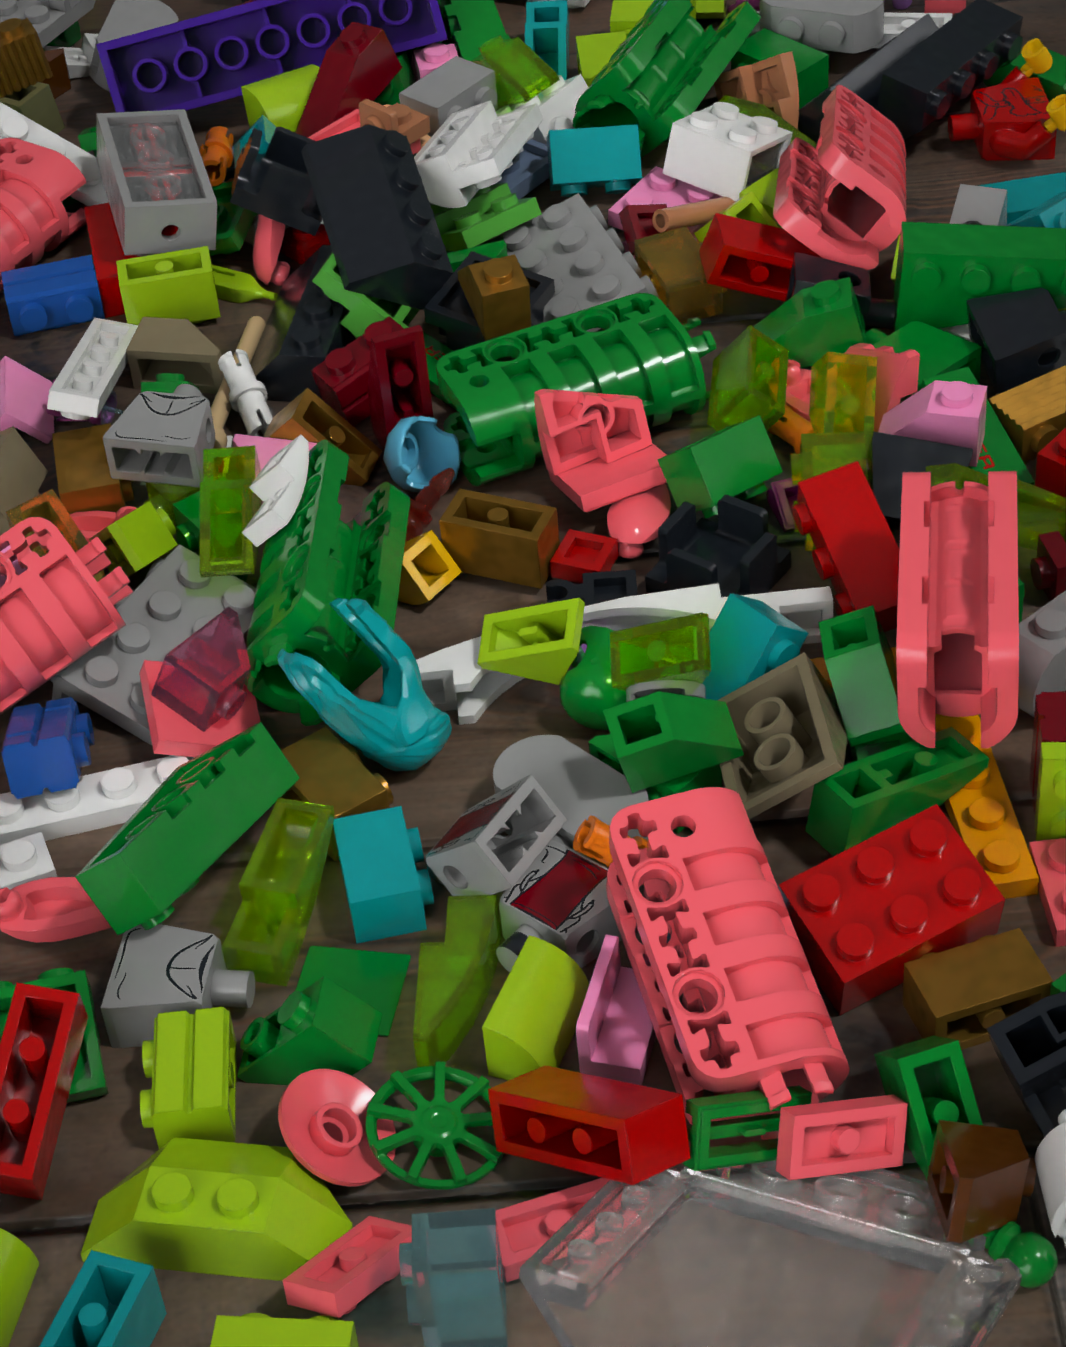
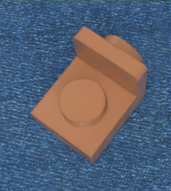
M369 99L359 103L360 127L369 124L388 131L395 130L407 136L409 144L430 132L429 116L415 111L407 105L396 103L386 107Z

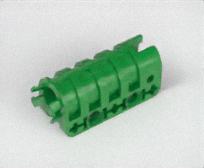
M654 0L644 16L630 31L626 40L620 44L609 62L594 78L590 87L578 99L572 126L577 129L638 124L640 157H644L670 137L673 122L691 115L696 110L759 22L761 15L748 1H744L726 16L716 31L712 28L711 24L704 31L699 22L689 15L694 9L690 0Z
M636 293L442 356L436 365L438 387L447 402L453 403L458 412L445 419L443 430L456 435L459 441L460 470L468 481L477 487L531 469L535 464V459L543 457L534 403V392L540 389L637 396L642 399L649 429L668 423L672 413L681 410L689 415L701 412L706 400L712 401L718 398V393L706 392L705 377L700 358L717 349L713 335L707 330L702 331V335L691 338L687 331L701 325L700 319H687V323L681 324L658 297L648 293ZM592 328H603V329H606V330H604V331H599V332H588V331H587V330L592 329ZM502 357H513V358H516V359H514V360L505 361V362H504V361H495V360H497V359H499V358H502Z
M326 439L321 440L309 451L306 485L294 515L286 526L267 539L264 546L260 567L261 576L256 587L254 612L250 620L247 649L242 662V677L247 690L259 701L271 708L286 713H300L301 723L305 726L317 725L323 722V720L311 704L291 684L285 672L279 666L277 655L283 648L288 653L294 654V652L311 657L351 692L381 667L382 664L377 655L343 621L329 603L337 598L348 600L360 598L366 600L371 608L385 619L394 630L410 509V497L387 481L377 486L363 499L361 512L346 524L341 521L342 505L338 503L340 486L346 481L349 455Z

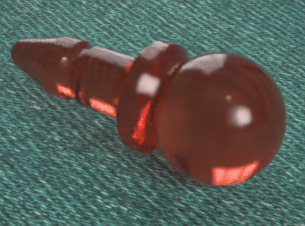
M447 468L433 476L429 481V485L424 486L415 497V500L410 498L405 542L421 535L423 525H429L433 520L428 511H431L439 502L440 496L449 490L455 475V471L452 468Z

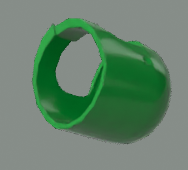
M592 625L583 627L581 629L579 653L572 663L574 668L566 672L560 683V702L569 717L586 728L598 731L609 730L603 710L625 703L626 689L631 685L647 682L651 671V659L646 650L636 641L609 628ZM582 644L587 645L585 653L582 649Z

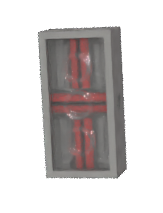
M185 109L96 113L97 163L124 255L142 257L208 246L209 250H216L217 200Z

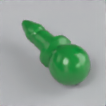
M1010 1221L1003 1227L972 1238V1240L988 1249V1262L995 1267L1003 1265V1269L1009 1279L1021 1287L1037 1288L1043 1286L1052 1279L1056 1272L1058 1258L1052 1243L1040 1234L1034 1232L1022 1233L1021 1226L1014 1221Z

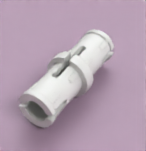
M240 349L235 350L239 361L236 364L232 352L228 351L220 357L218 365L230 389L229 402L232 409L240 413L248 432L247 435L259 436L258 431L260 429L264 435L273 419L266 402L268 393L265 385L261 381H257L247 352Z

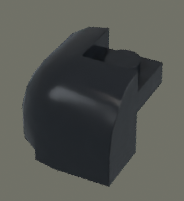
M1066 991L1045 997L987 1028L993 1048L1011 1084L1043 1137L1059 1125L1058 1116L1066 1109Z

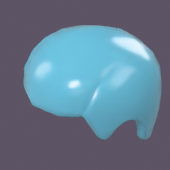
M425 416L403 418L387 436L383 460L393 481L404 490L416 493L445 491L457 478L461 463L459 441L456 435L439 429L436 426L438 420Z

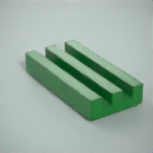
M799 1085L787 1087L792 1098L791 1101L771 1111H779L781 1107L811 1104L812 1092ZM761 1090L686 1099L685 1112L692 1116V1124L686 1125L688 1141L691 1142V1159L682 1162V1164L693 1171L776 1160L778 1138L709 1147V1142L712 1139L742 1135L750 1137L764 1135L766 1132L779 1131L780 1113L711 1122V1119L771 1112L767 1101L768 1098L765 1097Z

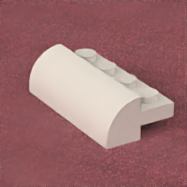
M490 100L452 113L414 156L429 202L446 208L467 206L479 189L499 182L502 179L501 174L503 171L513 165V158L524 150L523 145L534 137L533 132L543 121L538 104L535 103L497 116Z

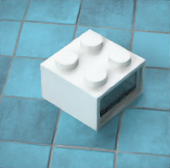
M715 102L710 107L692 112L691 115L672 123L662 174L722 197H729L736 202L739 200V192L779 167L780 156L790 145L793 132L778 127V122L774 119L763 116L750 117L739 113V108L733 104Z

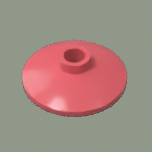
M314 1069L297 1076L284 1090L278 1106V1121L281 1134L293 1156L312 1174L335 1185L358 1187L377 1180L385 1173L386 1169L379 1163L370 1149L365 1128L367 1108L375 1092L357 1078L337 1070ZM377 1120L379 1140L396 1134L393 1120ZM396 1148L387 1154L392 1161L395 1157Z

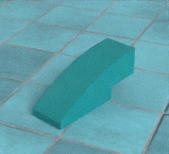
M567 0L526 2L525 89L534 86L536 91H538L542 84L558 75H562L564 80L568 79L569 14Z

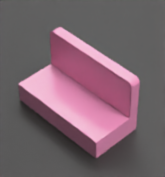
M4 356L0 361V432L14 426V428H18L48 444L53 439L52 433H54V416L46 412L49 389L53 383L7 356Z
M605 935L576 1024L580 1073L642 1085L656 1039V1033L633 969L621 967L619 937Z

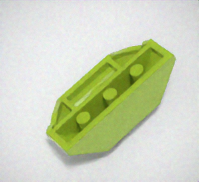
M173 1137L98 1200L81 1251V1258L85 1262L90 1251L93 1250L152 1265L154 1269L282 1281L351 1230L353 1224L321 1178L307 1170L293 1156L288 1147Z

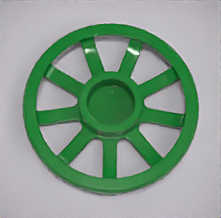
M436 1061L434 1066L413 1068L402 1073L397 1070L392 1073L390 1079L375 1093L367 1108L366 1136L374 1156L392 1175L408 1184L434 1190L456 1189L482 1179L495 1169L505 1153L496 1151L495 1146L466 1131L469 1127L493 1126L491 1112L463 1114L462 1111L478 1096H481L490 1106L488 1089L491 1088L489 1086L490 1081L483 1075L478 1078L463 1070L446 1067V1062ZM434 1080L433 1100H426L412 1083ZM445 1080L468 1087L454 1101L447 1102L445 1100ZM400 1091L415 1107V1111L384 1105V1103L392 1094ZM388 1119L407 1123L410 1125V1128L379 1140L377 1120ZM413 1141L419 1151L409 1172L396 1165L387 1154L393 1149ZM460 1144H463L484 1156L487 1161L481 1167L466 1175L456 1150ZM429 1156H445L452 1179L436 1180L421 1177Z

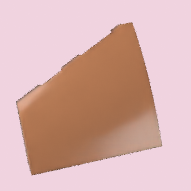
M792 51L721 73L714 83L718 102L733 104L739 108V113L750 117L763 116L774 119L778 122V127L793 132L792 138L796 137L799 120V89Z

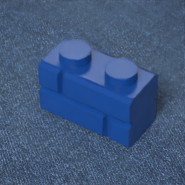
M92 255L1 272L6 305L14 336L90 322L94 318L105 319Z
M72 697L47 701L46 707H41L39 703L14 707L13 713L10 715L1 754L11 794L17 799L41 795L44 788H48L50 792L77 788L82 767L91 765L89 746L95 744L89 713H79L77 701H74Z

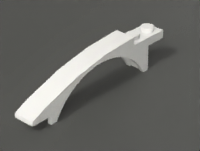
M719 583L622 597L584 606L582 628L591 625L606 627L632 640H635L637 636L644 632L653 631L658 635L659 648L698 654L728 597H721ZM830 586L741 595L764 602L807 631L809 634L803 644L820 643L821 635L818 622L833 618V597ZM481 636L438 650L416 660L422 686L434 707L441 711L458 710L459 725L476 723L485 710L502 693L524 679V677L487 670L479 666L477 662Z

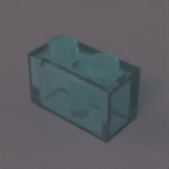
M495 1208L412 1214V1242L400 1243L401 1283L402 1286H407L406 1298L409 1326L421 1325L425 1347H508L506 1284Z

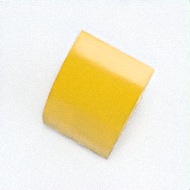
M433 530L405 542L398 601L410 605L426 603L462 573Z

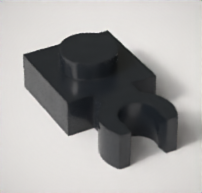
M635 569L582 573L583 583L573 584L563 579L546 582L547 603L580 598L585 602V606L622 597L638 595Z

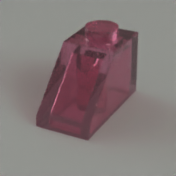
M230 607L226 608L166 654L151 693L152 696L203 732L222 717L226 720L231 719L239 711L247 696V693L242 689L251 666L238 613Z

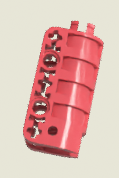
M838 84L822 104L824 118L821 121L820 136L816 148L800 138H795L780 156L773 216L784 230L823 259L871 270L879 264V252L896 240L901 233L902 222H906V147L901 132L892 121L854 92Z
M17 138L0 139V292L3 290L1 272L34 266L42 259L44 252L56 249L87 224L83 208L74 213H68L62 203L63 200L86 183V178L81 171L61 153Z
M988 471V486L964 481L962 489L956 488L955 481L944 482L931 487V472H902L896 637L898 717L905 732L916 742L927 748H935L936 714L950 717H968L981 714V748H990L1006 738L1014 728L1018 718L1017 471Z
M41 517L27 518L0 536V575L7 577L5 584L0 588V715L126 626L114 605L133 593L132 589L128 586L130 580L120 566L98 582L93 576L112 564L104 553L107 548L98 537H95L87 545L75 552L58 528L49 520ZM32 531L35 532L34 534L25 538V536ZM10 545L11 549H9L5 553L1 552L3 549ZM37 546H41L43 550L49 552L45 556L40 557L36 552H32V550ZM15 560H18L21 569H27L20 575H18L12 564Z
M705 787L630 805L619 810L612 818L609 830V848L613 862L610 864L607 872V899L675 1090L683 1095L684 1111H686V1099L703 1097L704 1089L712 1091L715 1096L761 1090L765 1097L768 1098L770 1111L791 1101L792 1098L789 1089H787L790 1086L799 1085L812 1092L811 1104L820 1103V1100L833 1094L846 1080L850 1067L811 972L802 945L797 937L781 892L772 874L764 849L756 838L739 793L728 788ZM677 827H687L692 830L693 834L688 837H680L674 834L673 830ZM638 829L642 837H648L647 848L639 850L635 839L627 838L628 831ZM644 883V892L642 896L641 892L639 891V888ZM637 931H639L643 944L636 938ZM669 933L671 939L667 943V935ZM681 995H682V1004L680 1003V1000H679V998H680ZM676 1039H678L682 1053L675 1046L674 1042ZM780 1110L711 1119V1122L780 1113ZM685 1112L688 1122L692 1124V1116ZM779 1131L766 1132V1134L761 1135L762 1140L778 1138Z

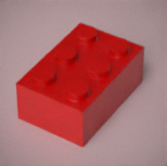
M937 804L778 884L797 937L810 965L811 972L840 1016L903 983L904 963L919 959L928 953H939L975 942L981 937L996 934L1005 903V898Z

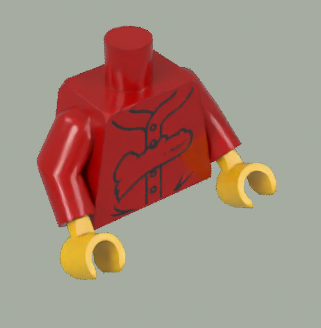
M1038 38L1028 41L1022 48L1021 54L1026 63L1021 68L1016 66L1000 84L975 89L971 93L970 113L949 115L948 133L951 142L974 139L981 159L986 161L1055 159L1057 128L1060 131H1066V94L1058 95L1049 102L1039 78H1030L1033 73H1045L1052 67L1053 63L1050 52Z

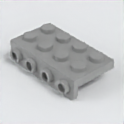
M579 193L561 203L548 207L541 215L506 231L503 235L491 241L504 240L507 245V255L515 254L522 269L554 279L555 294L544 307V322L631 294L648 293L659 298L649 277L645 275L639 278L642 276V273L630 251L624 253L625 249L620 238L613 228L608 229L606 220L598 206L594 205L589 208ZM592 328L587 331L596 332L601 328Z
M179 544L165 559L158 558L149 568L145 580L131 595L116 604L115 608L126 626L50 679L53 682L52 700L72 697L74 700L152 745L139 675L144 660L223 668L247 642L250 620L254 612L256 588Z

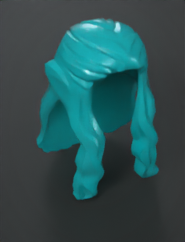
M337 598L329 603L330 606L377 655L382 664L383 695L379 702L358 698L313 658L300 653H288L282 648L277 655L279 666L285 672L294 688L317 711L320 718L345 741L360 749L362 754L368 759H372L383 767L396 772L416 770L434 758L448 741L452 731L449 715L434 707L425 693L419 667L410 647L394 632L387 621L371 608L366 600L360 598L350 600Z

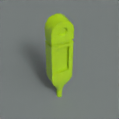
M212 264L218 299L234 303H244L260 298L276 301L278 294L262 288L252 275Z

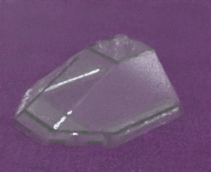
M776 1160L701 1171H693L686 1166H674L635 1185L609 1180L520 1267L519 1278L562 1347H983L1019 1288L1022 1274L1020 1269L1010 1259L1001 1258L994 1260L984 1251L986 1237L983 1234L962 1243L948 1242L928 1183L924 1180L885 1169L788 1180L776 1172Z

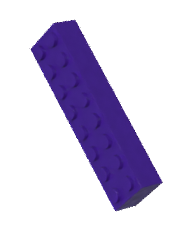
M256 0L99 43L96 46L116 112L182 109L190 111L243 96L241 86L310 64L320 67L327 49L351 22L382 28L395 54L446 41L448 38L437 0Z

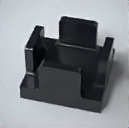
M277 127L266 152L259 154L262 131L253 128L245 148H242L236 163L230 203L315 236L322 222V216L301 150L306 144L316 141L283 127Z
M473 251L470 252L424 307L425 322L439 327V334L446 336L447 347L453 351L487 341L484 339L457 275V271L468 265L493 259ZM522 269L529 283L531 326L544 322V307L555 294L554 279Z
M724 495L718 501V523L703 517L696 523V506L685 501L659 527V561L645 576L646 592L655 593L719 583L721 597H729L730 593L737 595L768 593L791 568V551L777 546V535L769 533L768 512L762 507L729 495Z

